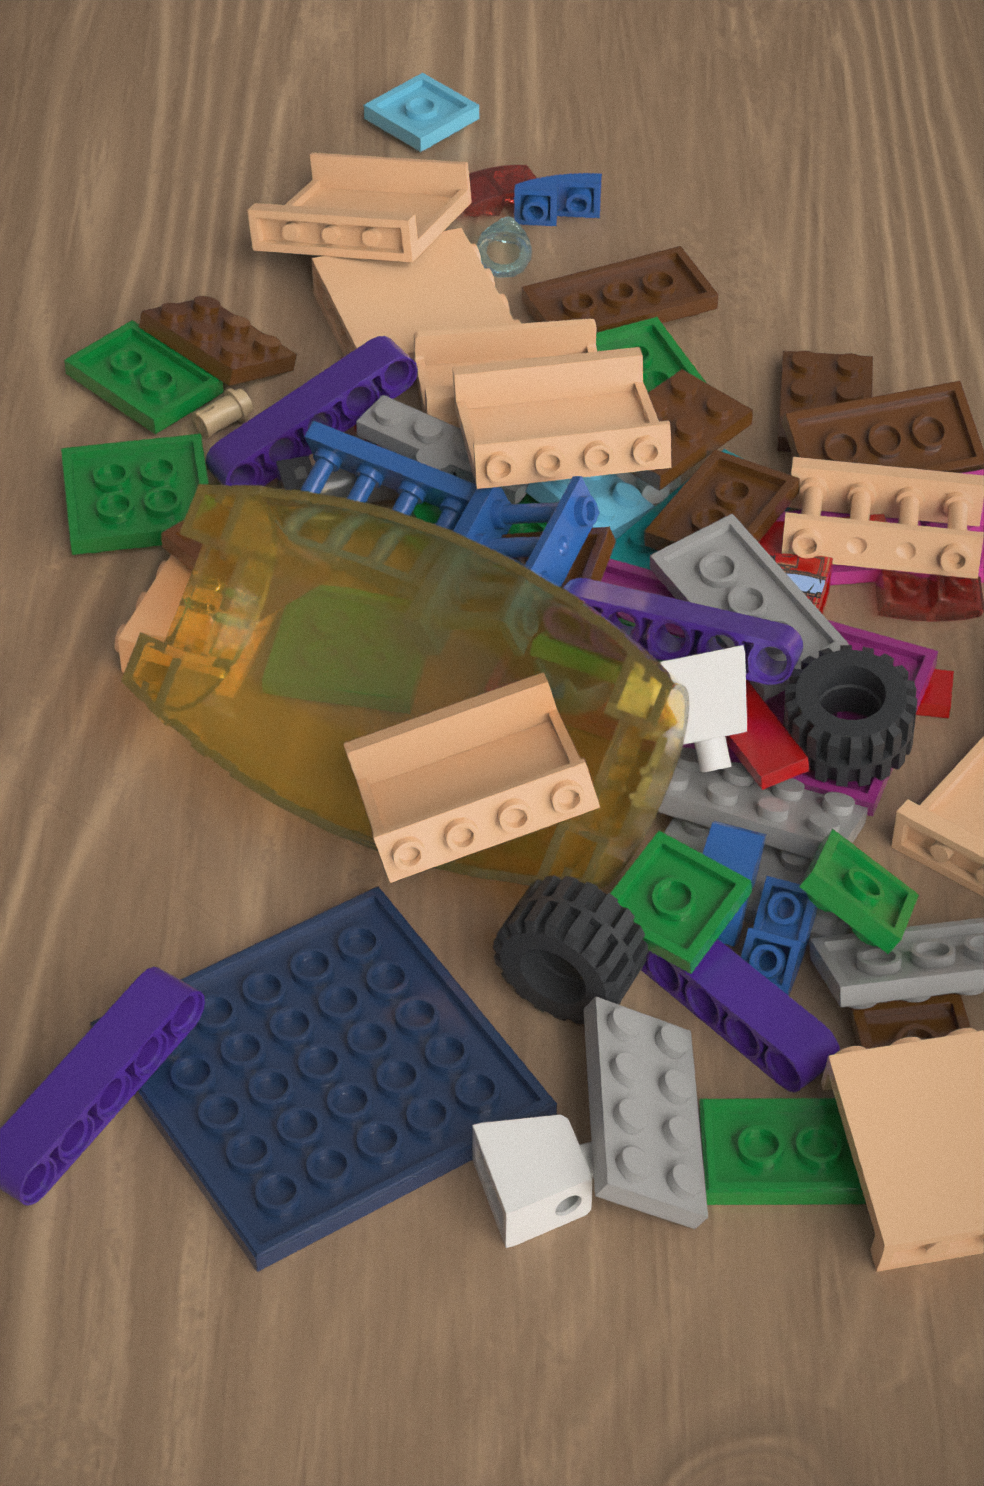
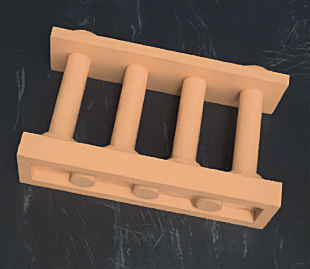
M793 457L791 475L800 478L799 494L788 507L799 508L802 511L801 514L788 512L785 514L782 554H796L802 558L826 556L833 558V564L978 579L984 532L967 531V525L980 527L984 499V475ZM821 511L849 513L850 519L821 516ZM872 514H884L885 517L899 518V522L897 524L869 521V517ZM918 520L948 524L947 528L918 526Z

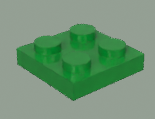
M834 829L820 843L799 886L807 893L808 898L816 907L825 912H833L851 926L853 933L862 942L870 946H877L887 954L902 940L919 896L917 892Z
M658 830L610 894L618 899L617 902L622 907L628 908L635 916L633 921L642 927L645 933L643 940L648 944L649 951L692 974L752 893V881Z

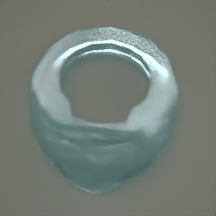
M510 216L503 217L481 233L477 242L483 267L490 268L493 276L498 278L518 275L524 271L532 258V247L527 234L516 220ZM493 241L517 244L520 248V256L513 263L501 265L489 258L487 248Z

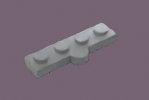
M382 395L356 421L357 436L451 475L456 472V477L475 484L460 428L385 395ZM529 483L501 487L511 504H518L527 494L525 491Z

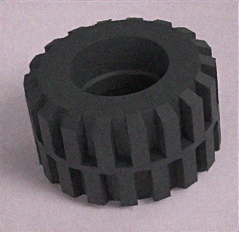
M840 645V651L833 652L830 648L820 650L819 658L816 659L809 655L801 661V669L794 668L789 677V685H786L783 726L808 757L809 771H815V779L824 783L828 778L836 780V786L847 787L850 781H857L859 786L870 785L871 778L876 777L882 781L890 776L891 768L899 770L905 763V756L910 755L913 746L917 710V689L914 681L908 680L909 672L903 665L893 666L894 658L884 653L879 657L874 655V649L864 646L862 651L852 650V645ZM850 711L863 714L867 718L846 720L835 717L832 714Z
M553 875L546 876L543 881L536 880L525 891L497 932V936L493 941V949L496 951L493 957L496 965L503 970L501 973L502 977L516 989L515 992L522 999L528 1000L534 1005L533 1007L544 1013L545 1011L552 1014L554 1018L562 1021L569 1019L575 1024H584V1008L595 996L618 1005L621 1003L647 960L645 956L648 953V944L643 940L645 933L642 927L633 921L635 916L628 908L622 907L617 902L618 899L609 892L606 894L599 890L598 886L588 881L586 883L579 882L575 877L564 876L563 879H560Z

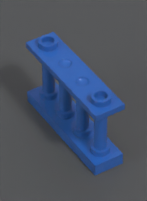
M313 421L304 437L313 454L314 466L285 517L268 510L266 511L297 535L306 538V542L333 561L334 564L395 588L397 593L417 595L476 491V484ZM341 468L355 474L357 480L328 533L325 534L303 525L332 471L337 472ZM384 485L396 490L399 497L371 549L368 551L345 542L373 489ZM423 502H427L439 507L442 513L413 567L410 568L387 559L416 504L421 505Z
M573 476L560 501L553 503L511 504L502 487L476 489L403 618L424 655L441 654L453 631L465 628H503L516 653L526 654L537 631L541 627L550 603L560 590L600 514L596 500L591 496L582 476ZM547 523L540 537L501 538L503 534H507L512 524ZM529 557L522 572L486 573L494 558ZM510 592L503 607L466 608L465 605L466 600L471 598L474 593Z

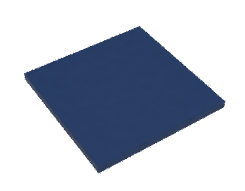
M379 886L180 979L203 993L205 998L203 1013L190 1033L134 1094L257 1272L473 1160L472 1125L557 1115V1103ZM100 1018L90 1022V1027L92 1028Z

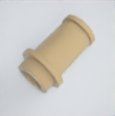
M229 388L224 391V397L200 410L194 411L192 413V420L198 432L207 439L237 420L241 423L247 421L249 418L248 414L253 412V404L248 394L242 388L236 390Z

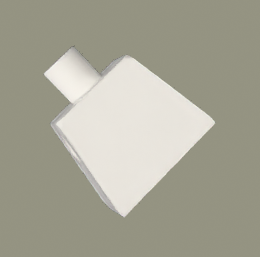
M741 645L643 665L646 678L673 746L694 742L700 773L731 767L725 736L747 732L744 646Z
M551 1115L472 1125L473 1162L506 1248L518 1245L581 1218L590 1212L592 1208V1178H594L592 1142L579 1145L568 1118L562 1115Z

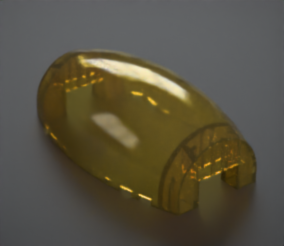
M198 485L179 533L203 544L167 636L162 637L140 632L121 679V682L139 700L144 702L147 708L165 726L174 728L192 743L190 746L203 757L211 758L220 767L230 773L229 776L269 802L329 833L378 851L372 835L373 830L344 743L544 672L556 708L580 759L584 758L600 808L433 868L471 877L522 885H531L538 879L543 881L546 876L555 875L560 879H563L564 876L577 878L582 883L588 881L598 886V889L608 886L619 876L644 840L667 793L683 747L690 710L687 688L644 647L576 595L523 563L452 530L389 508L343 497L316 494L310 491L284 490L260 485Z

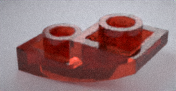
M527 165L497 166L469 173L472 203L463 213L473 217L481 215L500 216L506 202L514 204L515 184L536 179L537 177Z
M882 569L875 581L878 615L911 621L942 622L981 617L984 612L981 577L979 576L978 579L930 574L928 579H924L910 573Z

